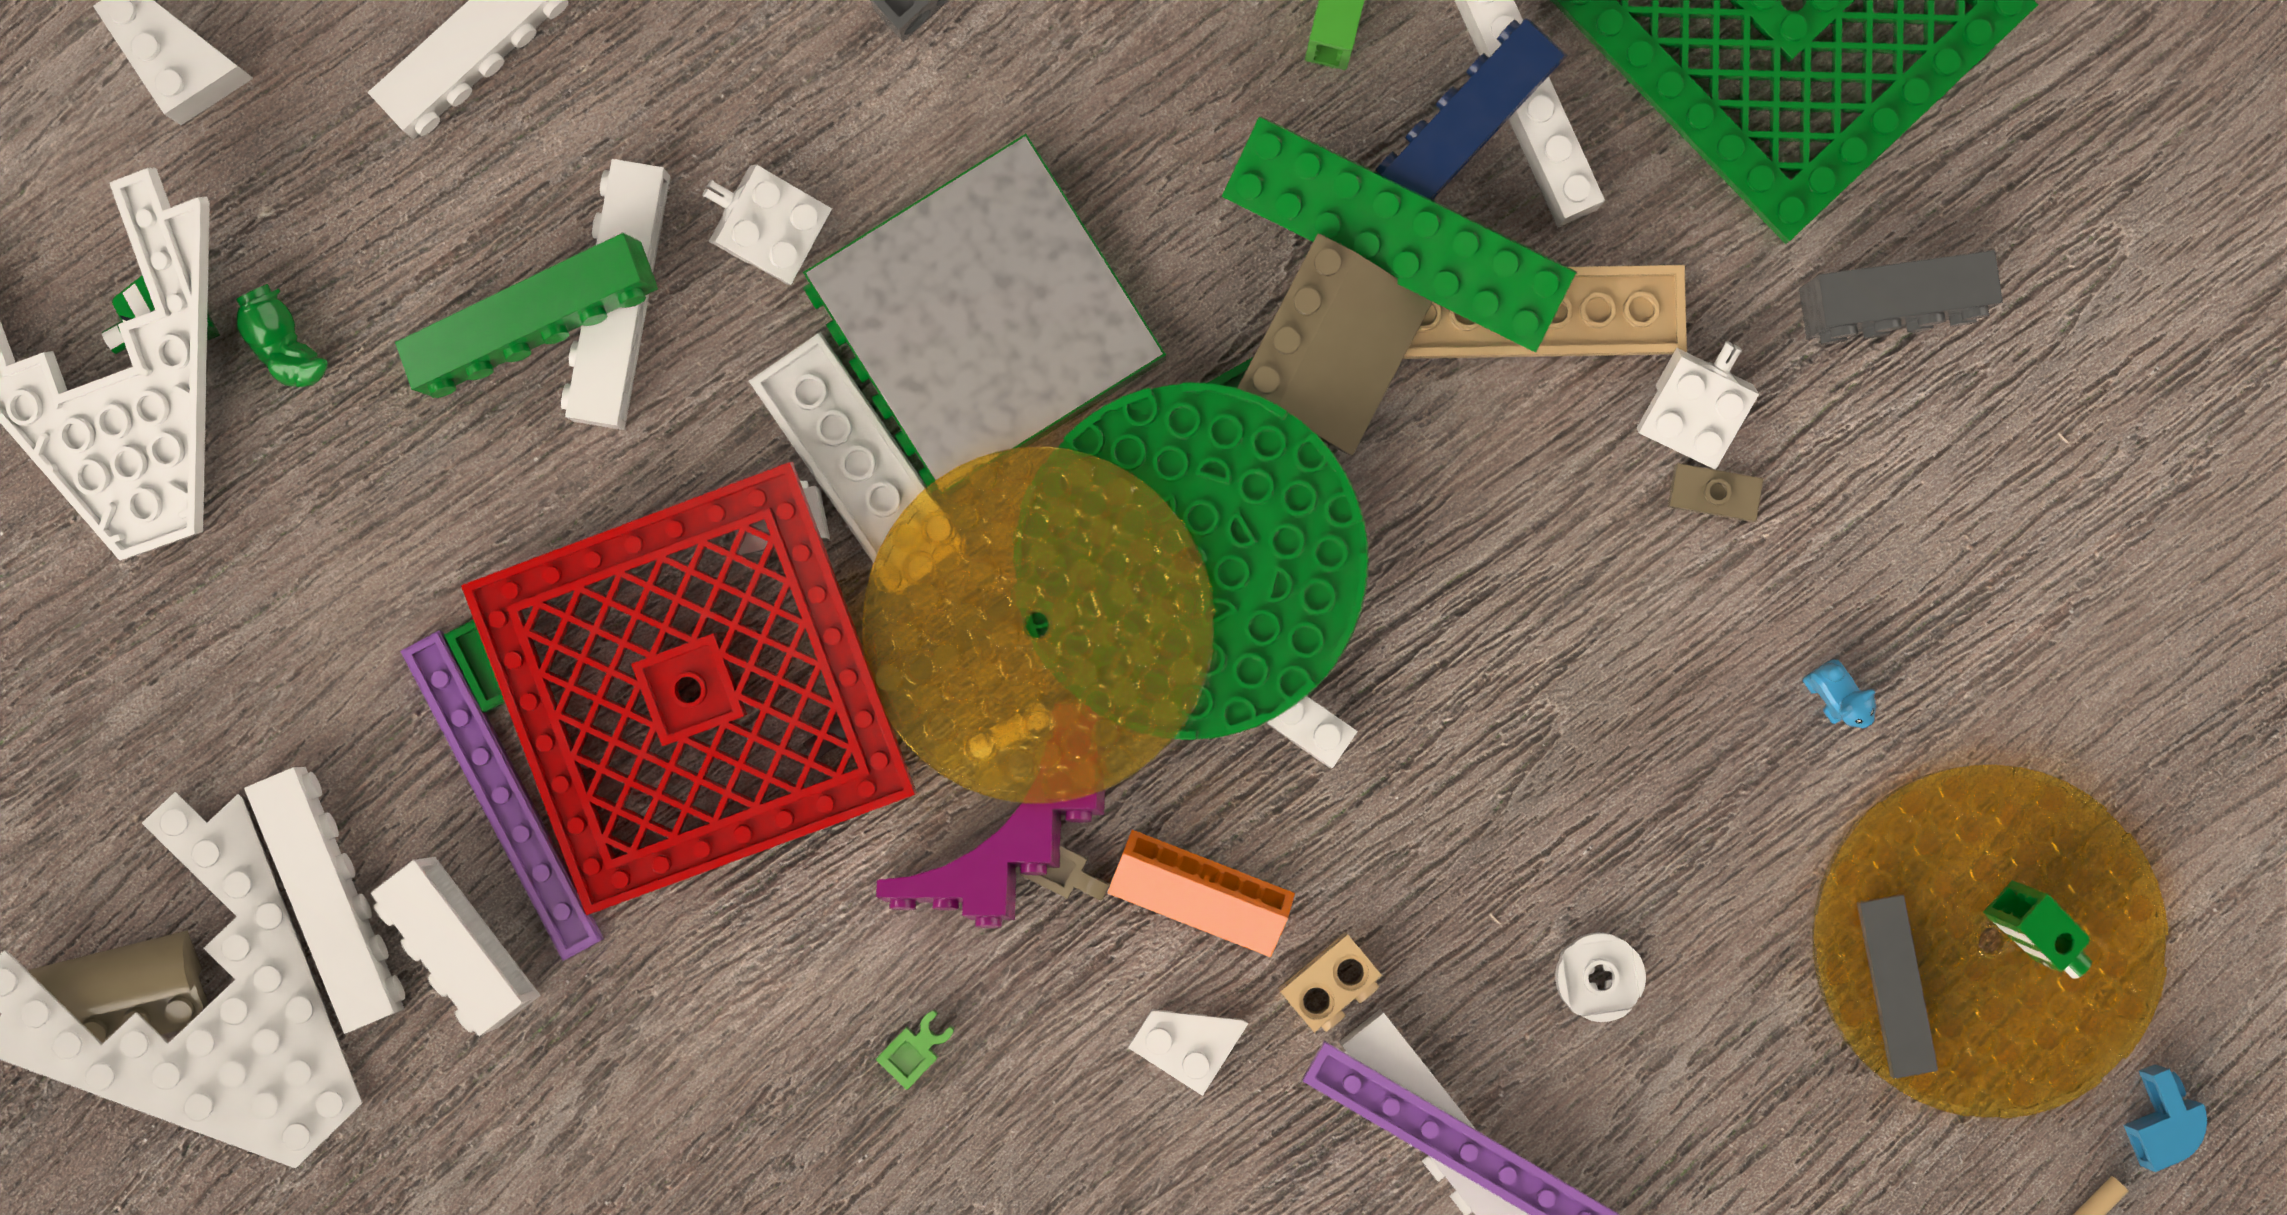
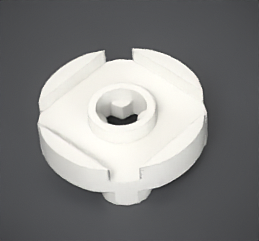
M1597 932L1580 936L1562 949L1560 959L1556 965L1555 981L1561 999L1572 1012L1591 1021L1610 1022L1624 1017L1632 1010L1631 1008L1636 1004L1645 989L1646 973L1640 955L1626 941L1608 933ZM1597 965H1602L1604 971H1611L1612 979L1606 980L1605 988L1601 990L1598 989L1596 983L1589 982V974L1594 973V967Z

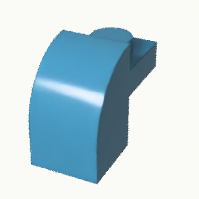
M2154 1064L2139 1070V1073L2155 1112L2123 1126L2140 1166L2157 1172L2187 1159L2199 1148L2207 1129V1114L2203 1103L2191 1099H2182V1097L2186 1096V1091L2180 1077L2174 1071L2171 1072L2168 1068Z

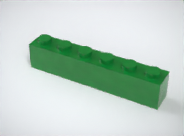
M622 232L396 341L395 344L411 390L429 395L432 398H440L455 392L456 385L467 380H479L491 375L494 372L493 368L500 364L517 362L529 357L532 353L531 350L542 344H555L569 337L570 331L582 325L592 326L607 319L608 313L620 307L630 308L641 304L646 300L645 295L658 290V286L641 241Z

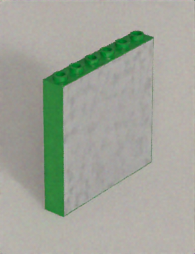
M1027 134L1019 137L803 272L809 281V284L803 287L806 295L816 310L822 306L825 307L832 318V321L825 324L839 347L847 342L856 356L849 360L853 370L862 383L869 379L878 391V394L872 397L875 405L885 420L891 416L894 417L901 428V431L895 434L897 440L908 457L916 453L925 467L919 470L918 473L931 494L940 490L944 498H947L1166 361L1165 352Z

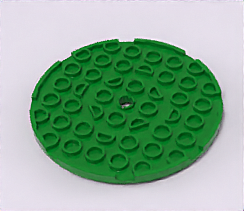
M1193 382L1146 388L1125 395L1101 407L1073 428L1063 438L1064 441L1052 453L1046 464L1041 466L1027 493L1019 517L1014 549V569H1016V582L1020 599L1018 604L1025 627L1037 652L1058 681L1079 700L1092 708L1091 710L1120 726L1143 734L1182 740L1212 739L1256 728L1290 710L1314 691L1332 671L1355 632L1363 609L1369 571L1368 537L1364 516L1356 492L1345 470L1319 436L1291 413L1258 395L1238 388ZM1187 549H1196L1201 554L1203 565L1197 572L1186 574L1179 567V557Z

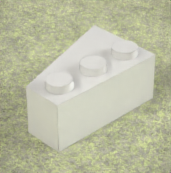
M101 0L93 5L164 115L180 125H183L253 79L247 72L154 0Z

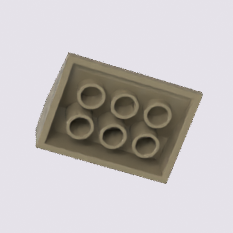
M1318 233L1244 374L1238 389L1258 395L1279 405L1301 420L1324 443L1353 456L1432 301L1398 285L1397 278L1358 253Z

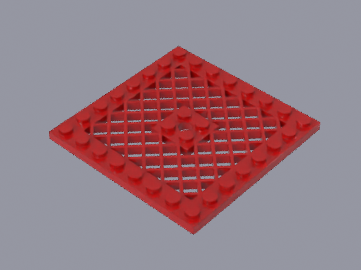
M788 462L461 585L586 916L914 796L917 793L793 462ZM765 520L769 533L752 526V524ZM739 530L731 549L710 541ZM747 532L768 541L759 563L738 553ZM698 545L689 565L669 556ZM706 548L726 556L718 578L697 569ZM774 548L785 575L767 567ZM656 561L648 580L629 572V570ZM734 561L755 570L746 591L725 582ZM665 563L685 572L676 593L656 584ZM763 574L784 583L775 604L754 595ZM615 576L607 595L588 587L591 584ZM693 577L714 585L705 606L685 597ZM624 579L644 587L635 608L616 600ZM722 589L742 598L733 619L713 610ZM790 589L801 616L782 608ZM574 591L566 610L546 602ZM652 592L672 600L664 621L644 613ZM583 594L603 603L595 623L575 615ZM750 602L771 612L762 632L741 623ZM681 605L701 614L692 634L672 626ZM533 607L526 622L522 610ZM612 607L631 616L623 637L603 628ZM542 610L562 618L554 638L534 630ZM778 615L799 624L791 645L769 636ZM709 618L729 627L722 645L716 632L700 638ZM640 620L660 629L651 649L631 641ZM570 623L590 631L582 652L562 643ZM737 631L758 640L749 661L729 652ZM805 631H807L816 657L798 650ZM668 633L688 642L660 653ZM599 636L619 644L610 665L590 656ZM533 639L549 646L543 663H541ZM765 644L786 653L777 674L757 665ZM627 649L647 657L631 664L635 676L618 669ZM558 651L578 660L569 680L549 671ZM794 657L815 666L806 687L785 678ZM727 660L745 668L738 686H736ZM586 664L606 673L597 693L578 684ZM753 672L773 681L765 702L744 693ZM821 672L831 698L813 691ZM614 677L634 686L626 706L606 697ZM684 677H692L700 684L701 693L694 702L686 701L679 695L678 685ZM549 681L565 688L558 705ZM781 685L802 695L793 715L772 706ZM573 693L593 701L585 721L565 712ZM641 693L651 718L634 710ZM809 698L830 707L822 728L800 719ZM743 702L761 710L752 730L733 722V720L747 715ZM602 705L622 714L613 734L593 725ZM768 714L789 723L781 743L759 734ZM836 714L839 716L847 740L829 732ZM630 718L650 727L642 747L621 738ZM565 723L581 729L574 746ZM719 726L711 745L692 737V735ZM796 727L818 736L809 756L788 747ZM727 729L748 738L740 758L719 749ZM589 734L609 742L601 762L581 753ZM657 734L662 747L678 741L670 760L650 751ZM825 740L846 749L838 769L816 760ZM755 742L776 751L768 771L747 762ZM686 744L707 753L699 773L678 764ZM617 747L637 755L629 775L609 766ZM853 754L858 768L845 772ZM784 755L805 764L796 784L775 775ZM714 758L735 766L727 786L706 777ZM645 760L666 769L658 788L637 779ZM580 764L596 770L590 787L587 784ZM812 768L831 776L829 779L804 787ZM742 771L763 779L755 799L734 790ZM673 773L694 782L686 801L665 792ZM604 775L625 784L617 803L596 794ZM771 783L791 792L762 803ZM702 786L722 795L714 814L693 805ZM633 788L653 797L645 816L624 807ZM730 799L750 807L722 818ZM661 801L681 810L673 829L653 821ZM596 805L612 812L605 828ZM689 814L708 822L681 833ZM620 816L640 825L632 844L612 835ZM648 829L667 837L666 839L641 847ZM611 846L626 853L615 857Z

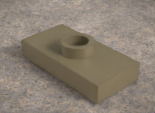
M1677 463L1674 466L1668 507L1747 522H1756L1764 478Z

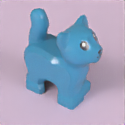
M1832 659L1803 678V683L1810 693H1818L1826 703L1823 712L1832 724L1843 720L1848 726L1863 729L1869 727L1875 721V690L1860 691L1840 661Z

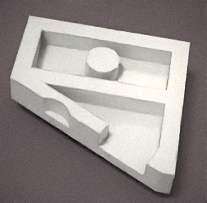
M1152 1009L1128 1048L1203 1096L1247 1027L1248 1022L1240 1018L1231 1019Z

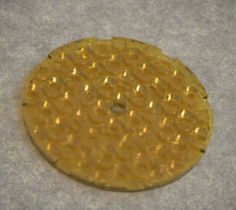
M1021 447L981 456L954 468L923 490L901 513L883 541L870 572L862 616L863 645L865 657L887 718L903 741L926 764L956 784L981 795L1020 803H1054L1096 794L1123 782L1142 770L1144 766L1151 762L1174 740L1194 710L1207 680L1213 654V615H1215L1206 567L1195 541L1182 520L1178 518L1170 506L1150 486L1119 466L1090 454L1053 447ZM1035 612L1044 614L1049 623L1048 631L1039 638L1031 637L1026 628V619Z
M1994 764L1966 765L1926 774L1902 785L1868 809L1851 827L1832 856L1819 887L1812 928L1813 959L1821 995L1833 1023L1856 1056L1875 1075L1912 1099L1941 1111L1967 1117L2015 1118L2051 1110L2077 1099L2099 1085L2105 1075L2123 1058L2126 1059L2131 1054L2147 1030L2162 995L2167 967L2164 966L2166 952L2165 935H2168V923L2158 881L2148 859L2134 837L2126 832L2119 822L2107 812L2108 809L2104 805L2068 782L2043 772L2022 767ZM2012 880L2049 894L2090 937V942L2083 951L2092 959L2091 967L2085 974L2074 979L2064 970L2059 972L2036 962L1997 927L1983 911ZM1901 894L1905 898L1938 1071L1894 1079L1890 1076L1857 902ZM1985 928H1993L2000 935V945L1997 950L1991 953L1984 952L1978 946L1980 935L1985 931Z

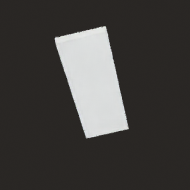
M821 332L749 380L751 386L895 596H899L969 548Z

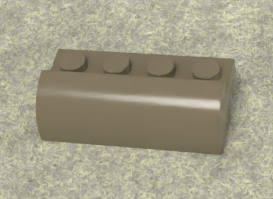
M188 930L28 970L102 1044L136 1012L161 1035L184 1029L209 1005L198 977L202 967Z

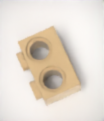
M1344 932L1278 989L1314 1033L1321 1027L1327 1032L1345 1017L1346 1014L1342 1011L1345 1006L1354 999L1359 1003L1363 1002L1379 988L1375 981L1382 975L1350 936ZM1347 959L1357 960L1361 965L1359 978L1351 983L1342 982L1337 974L1339 965ZM1312 988L1324 989L1328 995L1327 1004L1319 1011H1311L1304 1006V996Z

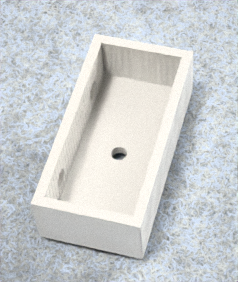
M436 857L411 861L371 892V895L377 901L374 904V909L379 917L387 925L391 926L394 924L404 937L401 940V944L413 960L419 961L421 959L431 972L428 975L430 984L442 997L448 995L458 1008L455 1011V1015L468 1032L472 1033L475 1031L478 1036L493 1031L541 996Z

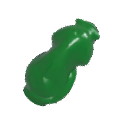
M265 284L236 298L239 305L237 312L238 331L258 359L268 368L273 378L289 387L313 386L323 378L328 368V362L323 357H318L317 353L309 346L297 341L298 335L295 333L293 316L288 307L277 297L280 289L272 291L269 285Z

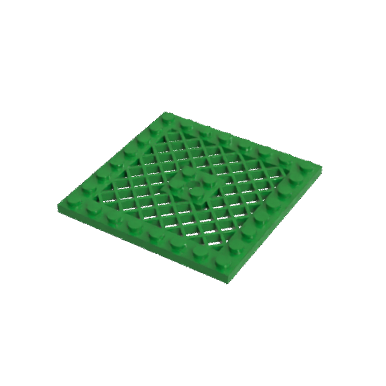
M1550 0L1785 244L1790 242L2038 6L2034 0H1966L1972 9L1965 14V0H1954V15L1934 14L1935 0H1924V14H1904V0H1893V13H1873V0H1863V12H1843L1855 0H1803L1802 9L1798 11L1787 10L1782 5L1781 0H1730L1729 2L1736 9H1720V0H1711V8H1689L1690 0H1680V8L1659 7V0H1650V7L1628 6V0H1619V2L1617 0ZM1633 17H1650L1649 33ZM1659 17L1680 18V38L1658 37ZM1689 18L1710 19V39L1689 38ZM1720 19L1741 20V39H1719ZM1842 22L1863 23L1862 43L1842 42ZM1750 23L1766 40H1750ZM1832 23V42L1813 41ZM1873 23L1893 24V43H1873ZM1904 24H1924L1923 44H1903ZM1934 25H1954L1934 44ZM1663 48H1679V64ZM1689 48L1710 49V69L1688 68ZM1719 49L1740 50V70L1719 69ZM1750 50L1771 51L1770 71L1750 70ZM1801 52V71H1780L1781 55L1790 63ZM1811 52H1832L1831 72H1811ZM1842 52L1862 53V73L1842 72ZM1873 53L1893 54L1892 74L1872 73ZM1903 54L1922 55L1903 73ZM1693 79H1709V95ZM1719 79L1740 80V99L1718 100ZM1749 80L1770 81V101L1749 100ZM1780 81H1801L1800 102L1780 101ZM1811 82H1831V103L1810 102ZM1841 83H1862L1861 103H1841ZM1872 83L1892 84L1872 103ZM1723 110H1739V127ZM1749 110L1770 111L1769 131H1749ZM1780 111L1800 112V132H1779ZM1810 112H1831L1830 133L1810 132ZM1841 113H1861L1841 132ZM1753 141H1769V158ZM1779 141L1800 142L1799 163L1779 162ZM1810 142L1829 143L1809 162ZM1783 172L1799 173L1790 180Z

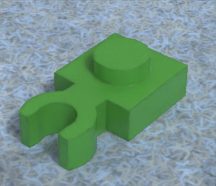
M935 1009L929 1011L923 1017L920 1024V1032L917 1035L907 1026L875 1059L906 1090L938 1059L939 1056L930 1047L933 1044L946 1042L954 1032L955 1028L951 1025L942 1034H935L931 1031L930 1022L938 1014Z

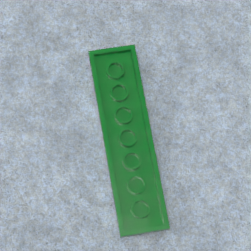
M1262 116L1258 117L1221 196L1314 242L1319 233L1358 253L1397 278L1398 285L1535 353L1538 351L1577 274V271Z

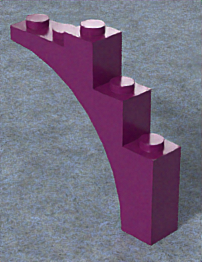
M1085 703L1056 704L1052 737L1041 771L1022 804L1006 823L975 850L943 867L909 877L877 880L876 898L890 902L889 909L916 910V903H933L932 909L959 910V903H963L962 916L975 920V927L1001 928L1002 920H1015L1016 867H1020V874L1046 875L1047 868H1060L1061 815H1065V821L1074 823L1091 822L1092 815H1104L1107 719L1091 710L1092 708Z

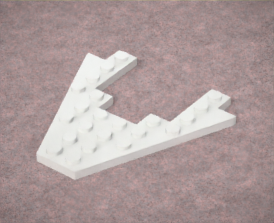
M146 168L109 183L155 311L118 324L133 367L67 390L53 351L43 352L15 362L0 321V423L119 560L128 559L203 532L210 203L207 197H197L170 207L157 168Z
M174 792L142 824L237 916L204 947L235 980L170 1042L165 1040L136 1012L102 1044L8 951L4 950L0 954V1013L2 1014L0 1016V1060L296 1169L363 1102L244 799L237 794L212 819L206 822L184 799Z

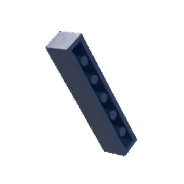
M1525 18L1521 24L1514 19L1497 37V40L1501 43L1500 47L1490 57L1485 53L1480 55L1467 69L1466 73L1471 78L1463 87L1457 90L1452 86L1436 103L1435 106L1440 110L1429 123L1424 119L1419 121L1405 137L1410 144L1399 156L1392 151L1378 165L1375 171L1433 200L1568 55L1530 19Z

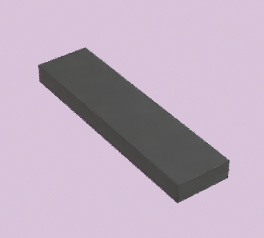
M1899 894L1857 902L1890 1076L1896 1079L1938 1071L1904 895Z

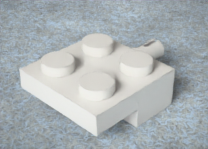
M758 165L749 166L734 193L710 180L706 187L711 190L705 189L702 196L725 209L709 242L742 261L758 267L780 281L791 285L832 208Z
M1726 341L1713 364L1676 348L1655 385L1658 391L1637 426L1638 433L1716 470L1759 395L1753 384L1730 373L1742 349Z

